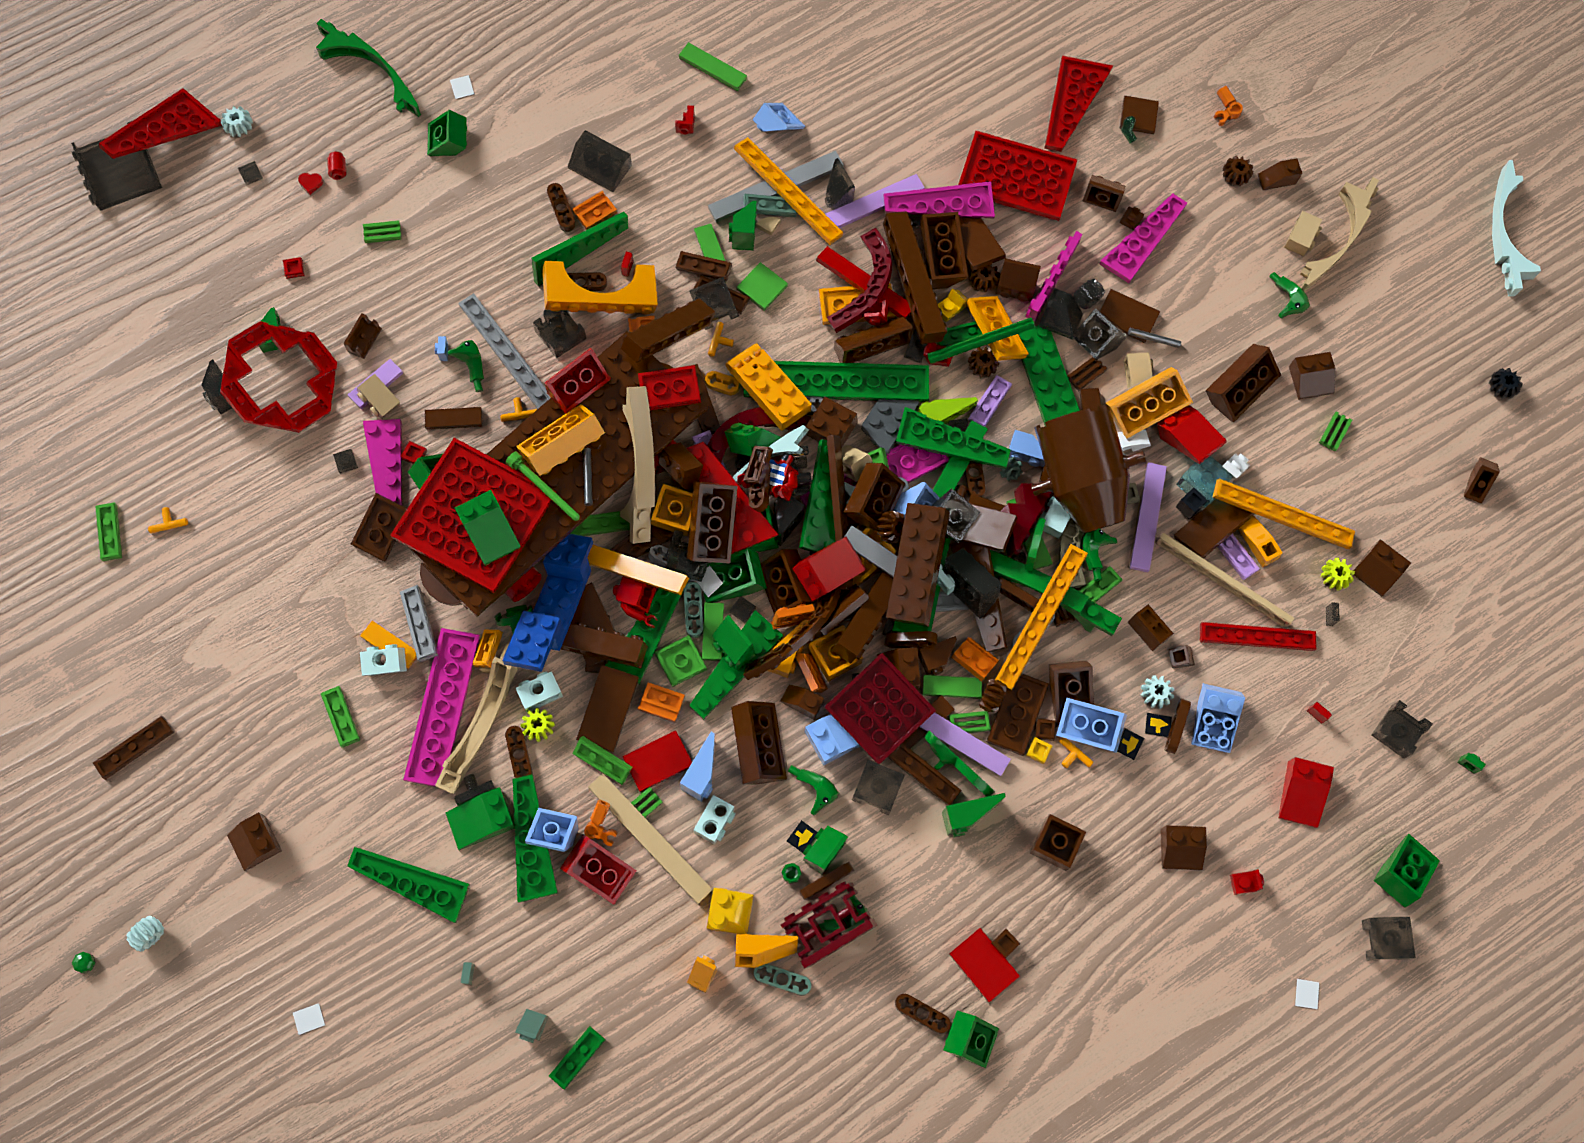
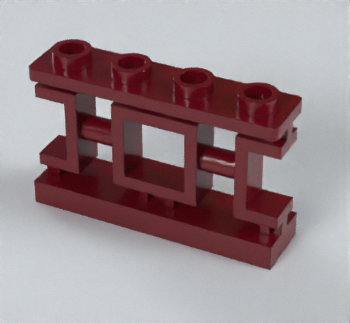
M844 881L835 887L836 891L829 894V892L822 894L818 897L819 901L815 904L810 902L801 907L802 912L795 915V913H792L784 918L785 922L781 924V927L785 929L786 935L797 932L806 948L798 953V956L802 959L800 962L804 969L811 967L878 926L874 918H871L869 911L859 916L850 898L858 894L853 882L846 883ZM848 891V894L841 897L847 906L846 908L838 911L834 903L826 907V903ZM831 911L840 928L825 936L816 919ZM814 913L807 918L812 926V929L804 932L800 924L794 927L791 926L808 914ZM851 914L856 923L864 919V923L842 935V932L848 929L843 920L845 917ZM817 935L821 944L830 941V944L808 956L807 953L814 950L809 939Z

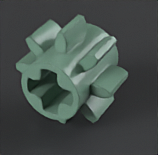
M1014 457L1009 458L1007 468H1000L1002 470L1000 475L1002 478L1006 477L1008 481L1017 480L1020 474L1023 473L1021 470L1023 465L1020 461H1016Z

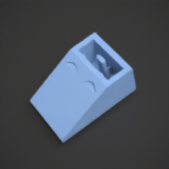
M1203 683L1197 705L1192 745L1227 753L1231 752L1245 701V696L1242 692Z

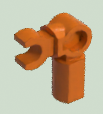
M1224 86L1217 91V95L1226 107L1225 111H1217L1214 115V119L1222 117V120L1218 123L1219 126L1224 125L1227 120L1238 119L1243 110V106L1236 102L1229 88Z
M598 800L590 817L591 821L588 822L584 829V834L590 839H601L605 845L612 846L614 842L609 840L608 836L616 837L618 832L613 829L606 830L604 829L605 827L600 825L605 820L610 804L606 801Z

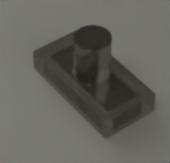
M470 774L463 778L468 791L454 796V799L459 806L480 794L496 789L492 780L478 785L475 775Z

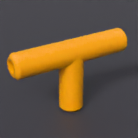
M717 322L708 350V355L711 357L715 356L718 344L730 347L734 345L733 339L721 337L724 326L722 322Z
M516 397L513 399L515 413L502 414L500 417L502 422L525 419L537 409L523 411L521 398Z
M164 507L161 509L164 523L149 526L148 531L152 534L188 525V519L182 518L172 521L170 508Z
M1066 738L1060 740V743L1071 752L1062 762L1064 768H1068L1076 758L1087 767L1094 763L1071 741Z

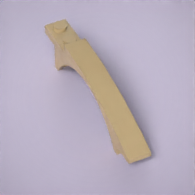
M1372 177L1365 190L1348 182L1342 187L1339 196L1349 213V239L1346 246L1335 255L1323 260L1306 263L1300 275L1306 277L1301 287L1304 292L1317 283L1336 265L1359 235L1372 212L1369 209L1372 202L1369 200L1371 197L1374 198L1379 189L1376 187L1378 179Z
M645 386L628 387L626 405H623V412L633 441L635 475L630 499L624 509L620 511V517L630 523V542L635 544L650 542L651 507H655V468L647 389Z
M506 644L500 659L494 657L487 686L475 716L456 749L444 761L442 766L444 768L435 785L440 789L452 794L456 792L510 691L509 687L519 667L504 665L502 661L509 644Z

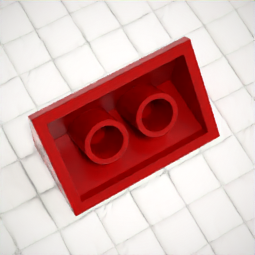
M589 348L544 382L547 394L566 414L610 381L611 378L592 348Z

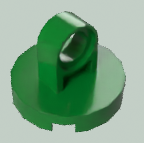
M526 605L506 609L507 613L502 616L499 612L494 616L496 625H510L513 634L522 612H533L532 605L528 606V608Z

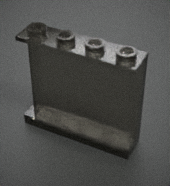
M104 139L80 148L74 142L71 143L74 149L71 151L75 161L79 162L77 166L78 171L85 178L83 184L86 190L91 193L88 195L92 205H96L100 211L163 188L148 149L112 159L99 147V143Z

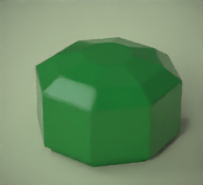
M794 863L785 865L782 870L783 880L789 884L798 882L802 875L800 867Z
M86 952L75 955L72 961L74 970L81 973L91 971L96 963L94 956Z

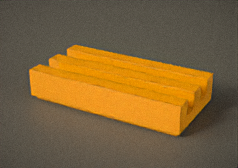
M484 629L473 660V666L479 668V666L491 668L503 632L500 630Z

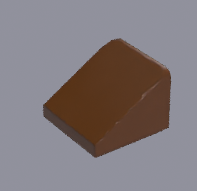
M1185 645L1169 649L1172 668L1195 665L1190 646Z

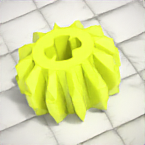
M1335 558L1333 561L1328 560L1321 569L1323 573L1320 577L1326 579L1323 581V584L1329 583V589L1335 587L1337 591L1341 590L1342 587L1346 589L1349 583L1354 581L1352 576L1355 574V571L1350 570L1352 564L1346 565V559H1343L1341 562L1339 558Z
M536 708L535 714L529 710V717H522L525 723L521 724V728L525 729L522 733L524 736L529 735L528 739L530 741L535 736L537 742H540L541 736L547 740L546 733L553 734L551 727L555 726V723L551 721L553 716L551 714L547 715V710L545 709L540 713L539 708ZM540 722L542 726H537L535 729L534 724H538Z

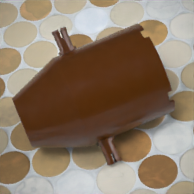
M1109 405L1097 406L1098 410L1090 412L1089 408L1045 422L1046 426L1040 427V425L1034 427L1049 478L1046 481L1032 484V489L1040 488L1033 491V494L1037 496L1049 491L1054 493L1056 500L1083 533L1125 521L1130 480L1128 469L1147 462L1146 457L1137 459L1145 456L1143 450L1128 456L1123 453Z

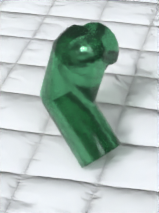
M1134 116L1126 117L1121 129L1130 144L1137 139L1133 133L1134 124L1136 123Z

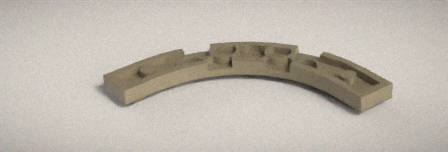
M1129 483L1127 504L1138 503L1140 497L1136 483ZM1071 517L1061 537L1060 562L1070 544L1080 548L1083 532ZM1080 567L1070 585L1072 588L1084 587L1086 585L1082 567Z

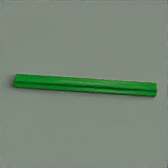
M1028 318L928 353L929 362L935 363L1035 328L1033 318Z

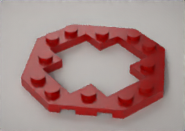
M259 321L228 340L220 393L244 423L300 433L331 412L337 361L315 333L297 331L295 328L280 325L279 327L268 325L266 322ZM270 339L282 354L298 345L320 372L306 383L317 398L290 415L285 412L277 400L260 410L238 382L252 373L251 367L242 356Z

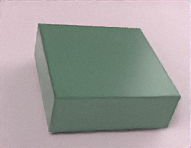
M470 962L463 963L462 984L472 985L475 964Z

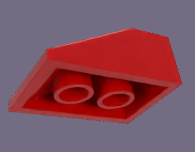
M1190 405L1157 423L1160 439L1198 464L1202 463L1227 443V440L1209 421Z
M847 536L804 558L792 568L812 601L829 593L866 570Z
M1297 757L1288 761L1278 818L1318 828L1331 788L1334 767Z
M585 835L581 836L560 867L561 870L613 905L637 871Z

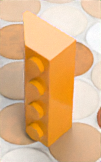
M1170 367L1105 404L1109 405L1113 420L1127 439L1190 405L1193 401L1178 370Z
M580 404L516 447L533 471L541 476L549 473L557 464L566 462L568 457L574 453L581 452L589 443L599 440L605 432L595 414Z

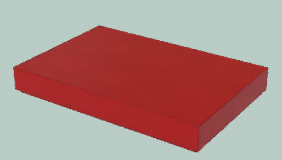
M695 365L638 373L640 387L645 386L647 389L650 411L701 403Z
M676 730L622 756L624 761L632 766L630 773L640 793L689 769L692 764Z
M979 928L950 952L949 955L989 1003L1020 975L991 944L992 941L983 930Z

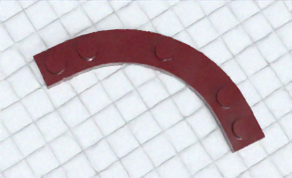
M877 228L860 236L862 242L872 255L874 271L867 284L868 288L850 304L827 317L836 333L864 317V313H869L880 301L889 285L892 274V258L889 248Z
M761 407L745 410L725 421L712 435L707 446L722 463L724 453L729 447L725 431L730 429L733 424L742 423L744 425H753L754 427L778 428V426ZM804 415L785 429L793 431L802 425L806 427L811 416Z

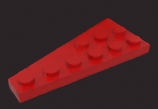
M1062 56L1044 149L1062 152L1110 74L1113 65Z
M182 88L101 141L99 147L112 159L210 130L222 126L216 115Z
M705 442L687 448L703 464L699 482L738 486L731 554L779 536L761 512H757L750 507L749 496L734 480L728 470L725 469Z

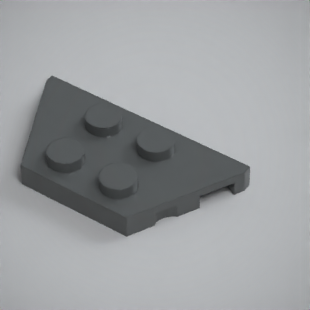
M878 399L863 422L861 430L870 437L874 445H877L879 448H885L887 456L896 443L904 408L907 407L916 411L920 402L915 400Z

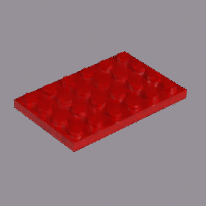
M975 131L958 185L991 182L994 203L1059 221L1078 159Z

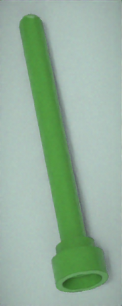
M517 451L507 458L506 464L512 469H519L574 521L580 519V515L524 464L523 457Z

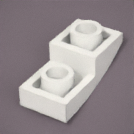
M1146 429L1127 439L1122 432H1118L1123 451L1132 449L1134 452L1151 446Z
M1240 453L1239 455L1234 454L1222 467L1235 478H1238L1250 465L1247 463L1249 460Z

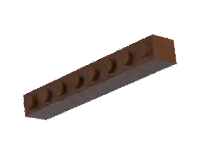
M907 211L886 213L883 221L884 231L921 344L942 342L947 333V325L943 322L942 310L938 307L937 295L933 292L932 280L928 277L927 265L923 262L922 250L918 247L917 235L912 228V220L909 218Z

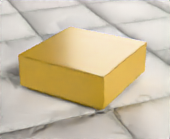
M1034 737L1026 756L1044 764L1052 745Z

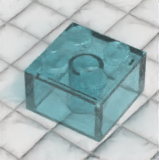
M1209 456L1200 464L1195 462L1176 485L1186 494L1194 487L1207 499L1203 508H1206L1214 499L1212 496L1216 480L1220 478L1230 482L1234 476L1214 458Z

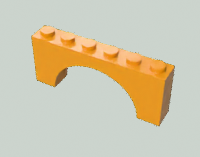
M544 262L542 272L545 310L554 312L560 310H569L570 312L588 311L590 313L604 311L606 313L624 312L625 314L635 312L647 315L654 313L657 308L654 265H636L633 272V280L626 287L615 292L597 293L577 285L567 274L564 262Z

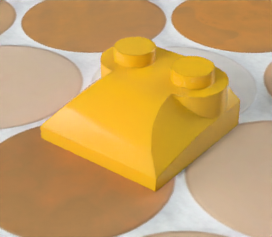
M714 888L707 929L733 934H747L754 895L724 888Z

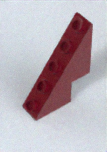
M1021 483L1014 491L1016 503H1008L1001 510V512L1016 515L1018 518L1006 547L1008 558L1013 554L1017 556L1023 548L1021 546L1022 542H1026L1031 534L1029 532L1030 528L1033 529L1038 521V514L1041 515L1047 507L1044 504L1046 501L1049 502L1054 493L1049 491L1034 496L1033 491L1040 488L1032 489V484Z

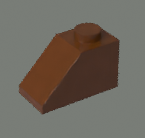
M1298 158L1276 163L1258 173V178L1262 190L1296 185L1303 173Z
M1480 457L1470 474L1464 497L1482 504L1500 473L1498 464Z
M956 636L938 642L934 647H925L919 650L918 656L926 675H938L943 672L957 641Z
M789 684L780 702L815 720L824 703V698L808 689Z

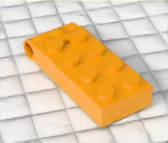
M753 344L725 363L729 373L736 378L781 431L811 411V402L758 344Z

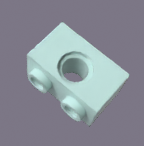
M397 644L385 645V649L379 650V647L366 648L367 651L360 652L362 676L407 671L405 648H398ZM382 655L386 657L384 665L380 661Z
M547 671L537 675L536 679L532 681L525 680L519 684V687H516V691L527 713L529 710L533 711L563 697L552 671L549 673ZM537 687L544 688L541 694H534V689Z

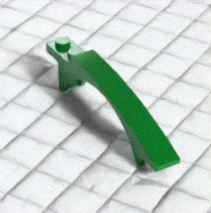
M322 19L317 22L320 34L325 36L316 46L320 58L325 60L338 56H354L377 64L390 76L394 83L393 101L396 103V110L401 113L406 108L420 117L421 113L413 95L396 71L375 49L353 32L348 36L345 32L337 30L330 22L327 23Z
M990 550L995 579L1003 577L1008 581L1019 583L1041 594L1044 593L1052 578L1051 576L1034 568L1032 572L1025 570L1026 564ZM1069 587L1060 603V606L1071 613L1088 632H1091L1096 627L1113 636L1122 620L1121 617L1089 600V596L1072 587Z

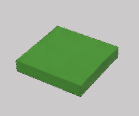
M760 262L737 286V290L743 295L750 297L753 303L765 311L788 287V283Z
M690 635L655 652L672 687L707 670Z

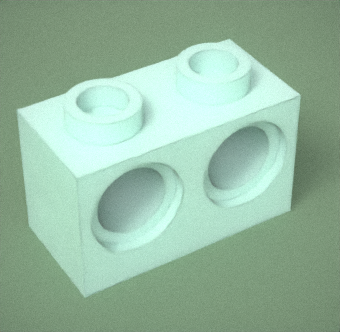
M713 795L696 824L694 833L713 844L717 840L721 841L726 833L724 827L727 823L731 824L736 815L733 812L734 806ZM719 807L727 811L722 817L715 814L716 809ZM708 825H714L717 830L714 834H708L705 828Z

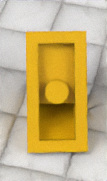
M952 288L948 297L938 304V307L942 310V319L945 322L967 307L966 302L968 298L959 290Z

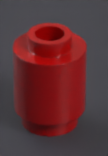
M331 152L327 158L328 175L334 180H341L347 175L345 157L341 152Z

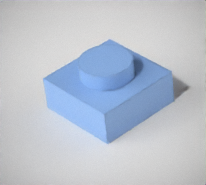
M438 336V343H435V354H438L440 361H448V341L446 336Z

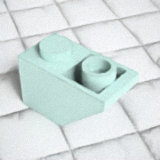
M1053 496L1047 504L1050 507L1048 512L1044 511L1040 518L1046 519L1043 531L1059 539L1070 516Z

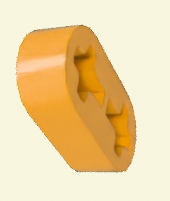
M710 371L705 376V384L711 390L730 396L735 395L739 391V382L732 376L717 371ZM713 377H715L716 381H714L713 384L710 383V380H712ZM733 383L734 387L728 389V385Z

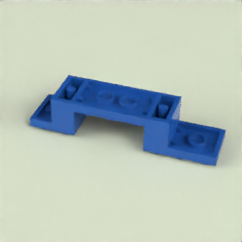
M569 534L546 555L543 564L548 576L533 612L523 611L503 657L504 665L542 672L550 650L560 651L591 573L587 558L593 545L591 537Z

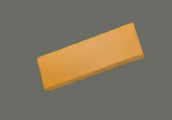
M371 621L360 635L361 638L374 647H379V650L385 649V645L397 644L398 648H405L407 669L410 668L417 658L415 649L374 621Z

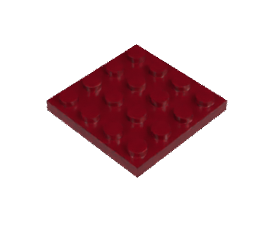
M883 653L876 657L824 706L878 765L936 711Z

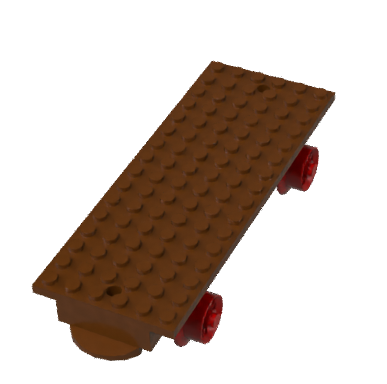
M628 331L598 356V359L611 380L578 404H582L595 414L605 432L599 440L591 442L584 447L591 449L593 505H585L583 450L568 457L566 462L557 464L545 475L539 476L534 472L580 515V519L574 521L552 501L495 593L410 548L413 555L421 562L420 577L429 595L438 602L449 606L463 605L476 617L503 594H506L513 602H518L525 598L541 580V574L533 566L635 475L633 441L623 412V405H626L627 388L640 387L638 373L671 369L673 367L660 362L653 355L636 363L621 349L623 337ZM550 398L486 455L509 466L506 464V460L513 452L517 451L522 456L516 447L517 445L565 415V413ZM702 401L697 404L650 411L655 474L665 470L658 463L661 451L667 446L676 444L677 442L674 439L707 410V406ZM523 457L524 464H525L530 470L533 471V469L530 467V465L527 463V461H526L525 458Z

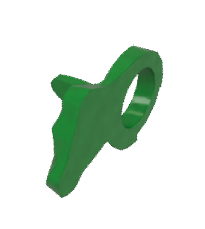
M930 730L927 732L925 739L940 760L934 766L936 770H939L946 764L953 765L986 797L991 796L995 792Z

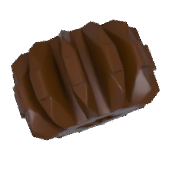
M1236 155L1233 159L1229 158L1222 170L1224 171L1223 177L1227 178L1226 183L1231 181L1233 186L1236 183L1239 186L1243 185V183L1247 184L1254 172L1252 171L1253 165L1249 164L1250 159L1244 160L1243 156L1239 159Z
M992 264L974 271L971 269L969 281H972V287L977 286V291L981 288L984 292H987L988 288L993 290L998 285L1000 278L997 266L992 267Z
M987 346L984 350L978 347L976 351L971 352V357L968 358L969 370H974L973 375L980 374V379L984 374L989 378L991 373L995 374L996 368L999 367V361L996 360L992 351H987Z
M896 511L882 513L881 518L878 519L879 525L876 526L879 528L877 535H880L881 540L889 544L900 542L904 514Z
M990 679L981 697L980 708L989 713L995 714L998 712L1007 690L1006 684L999 680Z

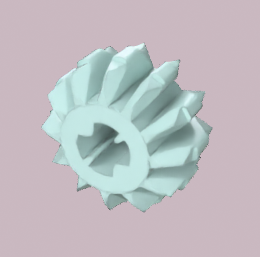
M233 106L232 110L226 108L227 113H223V119H221L224 131L227 134L230 133L232 137L237 134L241 138L243 133L247 135V130H252L251 124H253L250 113L241 106L238 109Z
M1156 675L1152 676L1151 679L1147 678L1145 684L1141 686V689L1144 691L1141 693V697L1147 698L1144 703L1151 702V708H1154L1156 704L1159 709L1163 708V705L1168 706L1170 700L1174 698V695L1171 693L1174 691V687L1168 686L1171 682L1168 680L1165 683L1164 676H1161L1159 680ZM1157 689L1160 691L1158 695L1155 694Z
M147 916L131 927V931L126 935V940L132 948L142 952L160 940V937L164 934V927L155 917Z

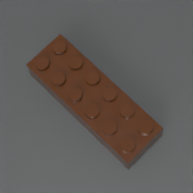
M907 503L886 618L891 621L929 627L950 515L946 508Z

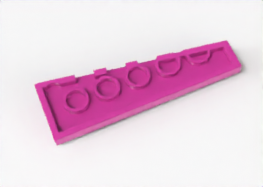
M991 182L883 194L885 213L907 211L908 214L922 215L958 212L959 217H995Z
M1172 193L1131 234L1126 236L1117 247H1114L1100 261V265L1127 283H1130L1184 210L1187 202Z
M1076 231L1073 237L1069 236L1065 244L1067 248L1065 251L1061 250L1057 258L1059 261L1057 265L1054 264L1049 273L1051 275L1049 279H1045L1041 287L1043 288L1041 293L1038 292L1035 299H1032L1025 317L1033 318L1034 323L1076 250L1083 235L1082 233Z
M401 419L363 421L375 492L402 505Z

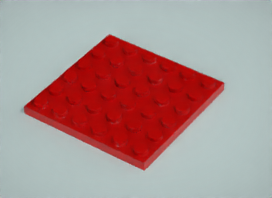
M453 438L390 536L495 593L552 500L524 474ZM491 490L521 548L485 566L455 507Z

